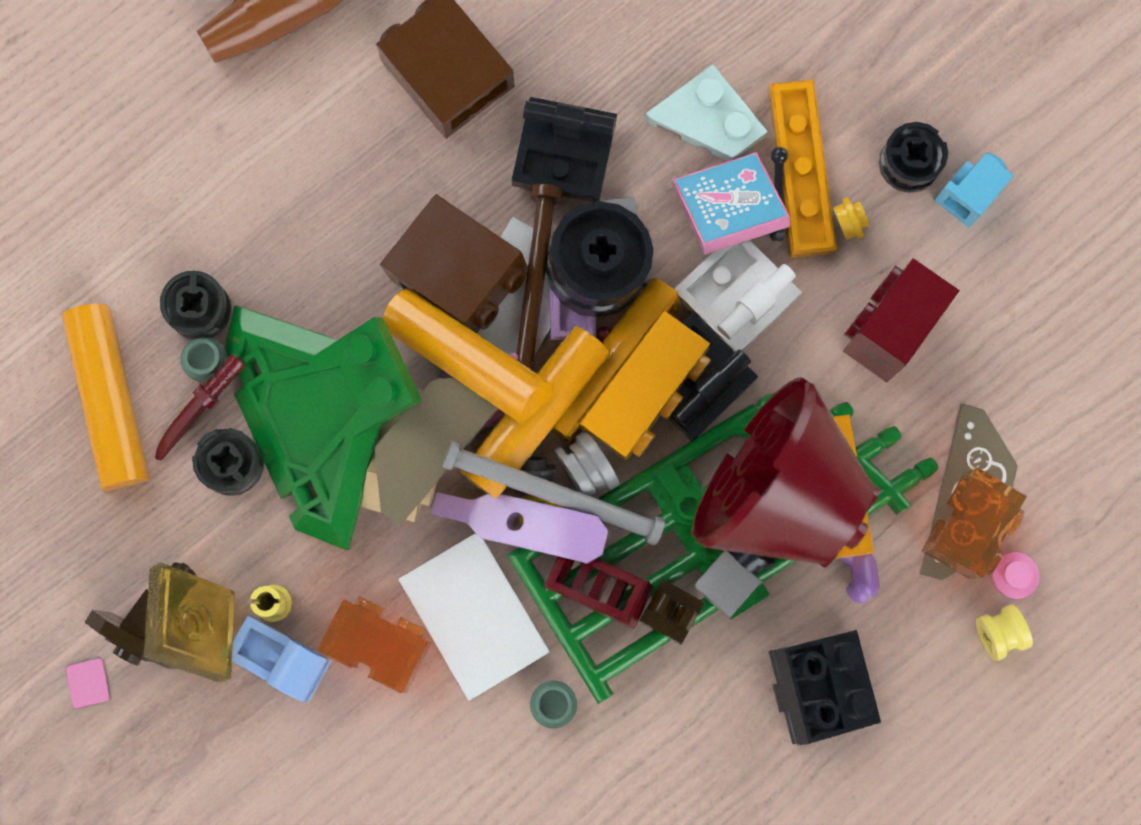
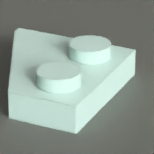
M714 65L708 67L645 115V120L649 125L655 128L657 125L673 131L681 135V140L696 147H705L713 155L726 161L739 158L766 138L768 133Z

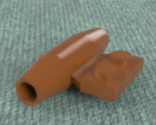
M234 0L233 3L199 28L197 33L213 61L217 63L265 47L327 14L344 0Z

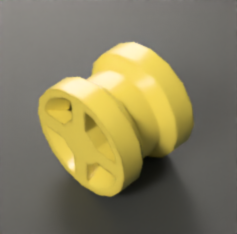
M1014 604L1001 608L1000 614L993 617L986 614L976 618L975 623L979 638L986 652L994 661L1006 658L1007 653L1011 650L1024 651L1033 645L1027 622Z

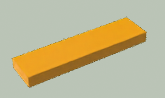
M814 79L771 83L768 92L775 147L785 148L789 155L784 163L783 204L790 216V227L786 228L789 257L798 258L834 254L836 243Z

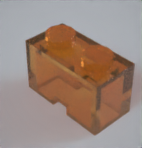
M980 468L964 472L947 502L948 505L955 508L947 521L938 519L921 551L968 579L984 578L985 574L990 575L1001 561L1003 551L999 548L1007 534L1011 535L1018 528L1024 517L1025 512L1020 508L1027 496Z
M361 596L358 597L355 604L343 599L317 651L349 668H357L361 662L372 668L368 675L369 678L401 694L407 693L432 642L422 638L426 629L403 617H400L397 625L380 617L384 608Z

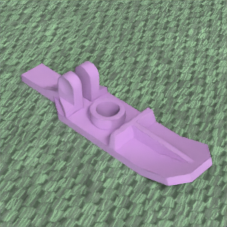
M436 492L430 513L434 516L467 523L482 539L587 564L603 555L608 531L599 516L502 494L496 499L487 494L470 500ZM522 515L524 519L523 526L515 531L513 521L517 516Z

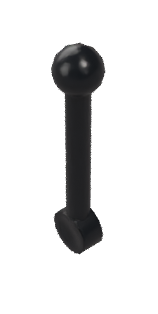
M776 147L770 156L771 160L775 163L774 187L783 202L784 163L789 155L785 148ZM785 228L770 233L771 240L782 241L785 236Z

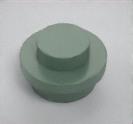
M206 336L197 337L184 347L181 354V366L184 372L193 380L207 382L228 359L227 352L216 339Z
M555 680L547 681L534 690L530 700V710L534 719L542 726L560 728L573 719L577 710V699L575 693L567 684Z

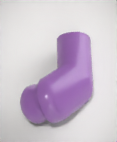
M868 554L840 558L851 567L853 580L846 589L848 596L857 603H866L870 596H876L880 588V582L874 557Z

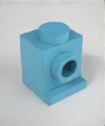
M985 153L976 165L967 160L934 201L970 228L1014 175L1007 170V166L1001 158L992 153Z

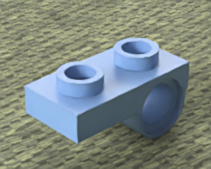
M250 615L246 617L224 656L266 680L275 689L306 703L310 702L332 662L331 659Z

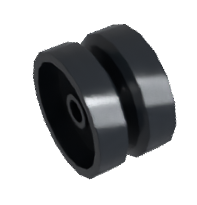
M597 201L578 206L563 217L553 233L546 266L550 289L562 305L579 315L599 318L620 312L634 301L651 269L654 248L649 230L635 213L619 204Z

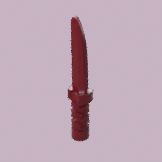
M232 353L222 364V367L214 373V376L206 382V385L200 384L192 392L195 396L175 418L160 440L156 450V460H163L207 408L212 409L219 402L217 397L246 366V363L239 356Z

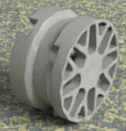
M586 430L577 435L575 438L576 442L568 447L570 453L565 452L561 447L554 450L559 463L578 492L593 497L594 493H600L605 489L612 491L620 485L619 479L609 461Z

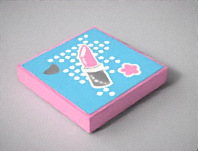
M757 152L673 179L674 191L704 255L790 227V216Z

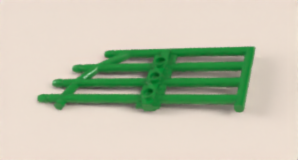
M775 393L765 395L757 400L756 404L747 406L695 440L690 441L598 498L601 501L620 507L648 490L662 511V514L658 515V517L665 519L661 536L673 529L686 549V554L645 579L653 585L649 598L653 596L662 579L673 584L697 568L703 575L724 551L702 547L695 542L696 537L691 534L693 519L707 486L701 487L688 464L734 436L749 438L750 435L743 431V429ZM848 402L838 404L829 410L833 417L850 415L851 417L854 413L853 408ZM896 426L882 430L877 434V437H871L855 447L857 458L870 481L880 488L878 499L867 511L868 516L886 504L889 505L896 515L910 507L911 503L903 494L918 485L920 480H926L931 477L939 468L936 461L930 457L915 464L913 469H907L889 480L869 460L882 453L884 448L892 447L902 438ZM631 532L605 548L603 555L597 559L615 565L649 543L645 542L644 536ZM520 547L508 553L507 557L598 704L614 694L607 683L608 680L672 641L652 630L596 665L582 640L614 620L593 611L571 625L557 602L563 596L543 587L545 581L532 560L544 553ZM774 558L775 563L770 569L763 568L759 574L752 573L761 583L729 619L732 620L768 597L770 593L763 582L796 561ZM582 564L570 570L564 586L571 588ZM592 569L587 582L596 577L598 571ZM631 587L625 591L617 608L618 610L624 611L634 588ZM705 597L701 599L705 603L692 627L719 611Z

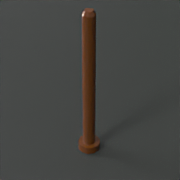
M549 184L533 185L530 197L531 200L537 203L516 354L518 356L517 361L531 370L533 369L554 205L562 203L563 196L561 188Z

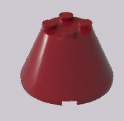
M802 377L795 378L780 388L759 409L743 429V431L750 435L735 458L726 453L700 500L691 528V534L696 537L695 542L702 547L814 563L826 568L834 561L838 552L844 546L853 549L865 536L868 525L863 522L867 511L878 499L880 488L870 481L815 385Z

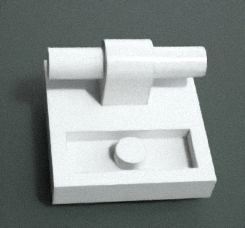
M750 240L713 252L674 288L678 291L679 301L691 313L694 312L734 353L738 349L743 351L802 293L791 282L796 278L793 270L786 264H782L777 268Z

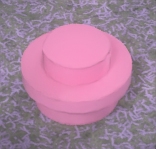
M1011 552L996 560L992 568L991 577L994 587L1000 594L1010 599H1021L1028 597L1036 590L1040 580V573L1037 564L1031 557L1020 552Z

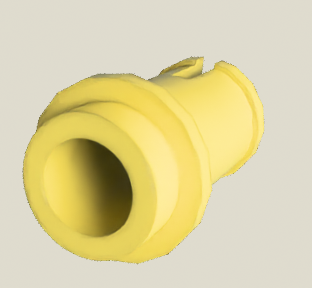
M279 585L259 587L254 590L250 599L255 600L254 604H250L251 609L265 621H281L288 616L292 608L290 593ZM273 595L274 599L278 600V603H275L274 606L270 610H268L266 602L267 599Z

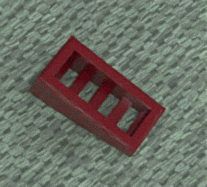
M557 556L543 586L544 588L627 627L636 628L653 590V585L648 580L596 558L588 564L579 562L582 565L571 588L564 586V583L575 560ZM592 569L598 571V575L587 596L582 594V591ZM611 577L617 581L605 604L600 602V598ZM627 587L634 588L624 611L618 610L617 608Z

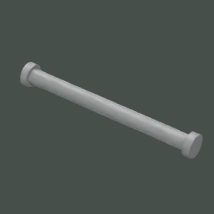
M453 440L448 447L442 464L443 468L452 470L454 466L565 508L599 516L601 521L644 536L645 542L656 545L661 537L665 524L664 518L655 515L650 519L463 450L460 448L461 443Z

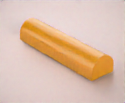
M652 278L602 342L611 351L610 355L550 430L553 434L569 446L576 442V436L585 431L580 423L664 310L671 316H674L680 309L678 291L659 279Z
M405 289L400 291L387 305L383 319L392 336L523 425L553 396L552 383L413 290Z
M86 304L68 309L62 313V320L101 491L106 493L150 481L111 309L105 304Z
M574 326L537 373L552 383L553 396L523 425L505 414L474 454L520 470L608 358L611 351L589 332L581 327ZM460 471L473 484L495 499L507 487L468 471Z

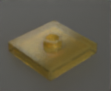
M162 562L151 567L149 573L144 658L219 683L232 678L235 591Z

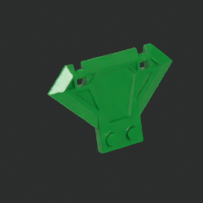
M234 305L224 348L227 352V357L234 353L246 363L245 368L238 374L243 387L234 393V396L262 453L263 460L280 498L283 499L293 495L298 509L289 515L293 527L299 532L344 550H349L363 499L367 469L374 456V447L377 445L381 426L422 402L416 386L383 318L373 317L342 338L336 339ZM256 362L262 373L259 376L253 365ZM310 484L313 485L318 497L315 499L309 488Z

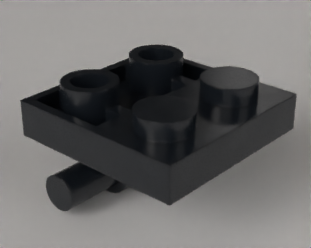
M530 97L529 101L526 100L523 119L525 121L512 175V186L532 190L533 185L549 184L561 188L564 197L589 202L600 201L617 114Z
M694 312L683 324L710 343L709 351L705 356L711 359V362L696 382L689 378L678 391L684 398L669 418L690 441L695 440L758 378V375L748 367L751 363L750 358L740 349L734 353Z
M857 630L769 651L776 683L772 684L779 713L784 712L792 744H797V746L811 744L881 723Z

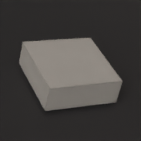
M724 550L693 587L727 618H730L761 581L741 566L729 552Z

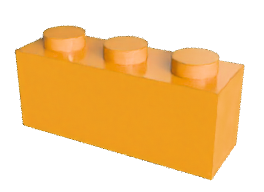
M664 310L580 423L582 429L586 430L591 436L625 461L629 459L632 453L640 457L656 436L650 429L660 415L668 420L684 397L678 393L680 388L688 378L696 382L711 362V359L705 356L709 351L710 343Z

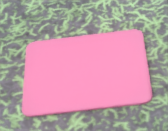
M101 658L66 667L72 705L75 709L105 702L110 699L103 660Z

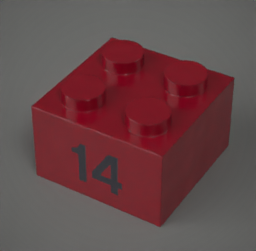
M914 258L911 259L903 270L895 265L870 298L876 303V306L868 302L844 333L851 340L843 352L885 382L890 381L908 364L960 290Z

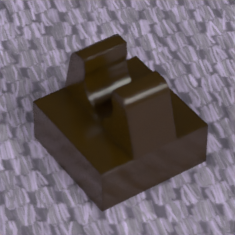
M662 579L639 622L681 645L705 602Z

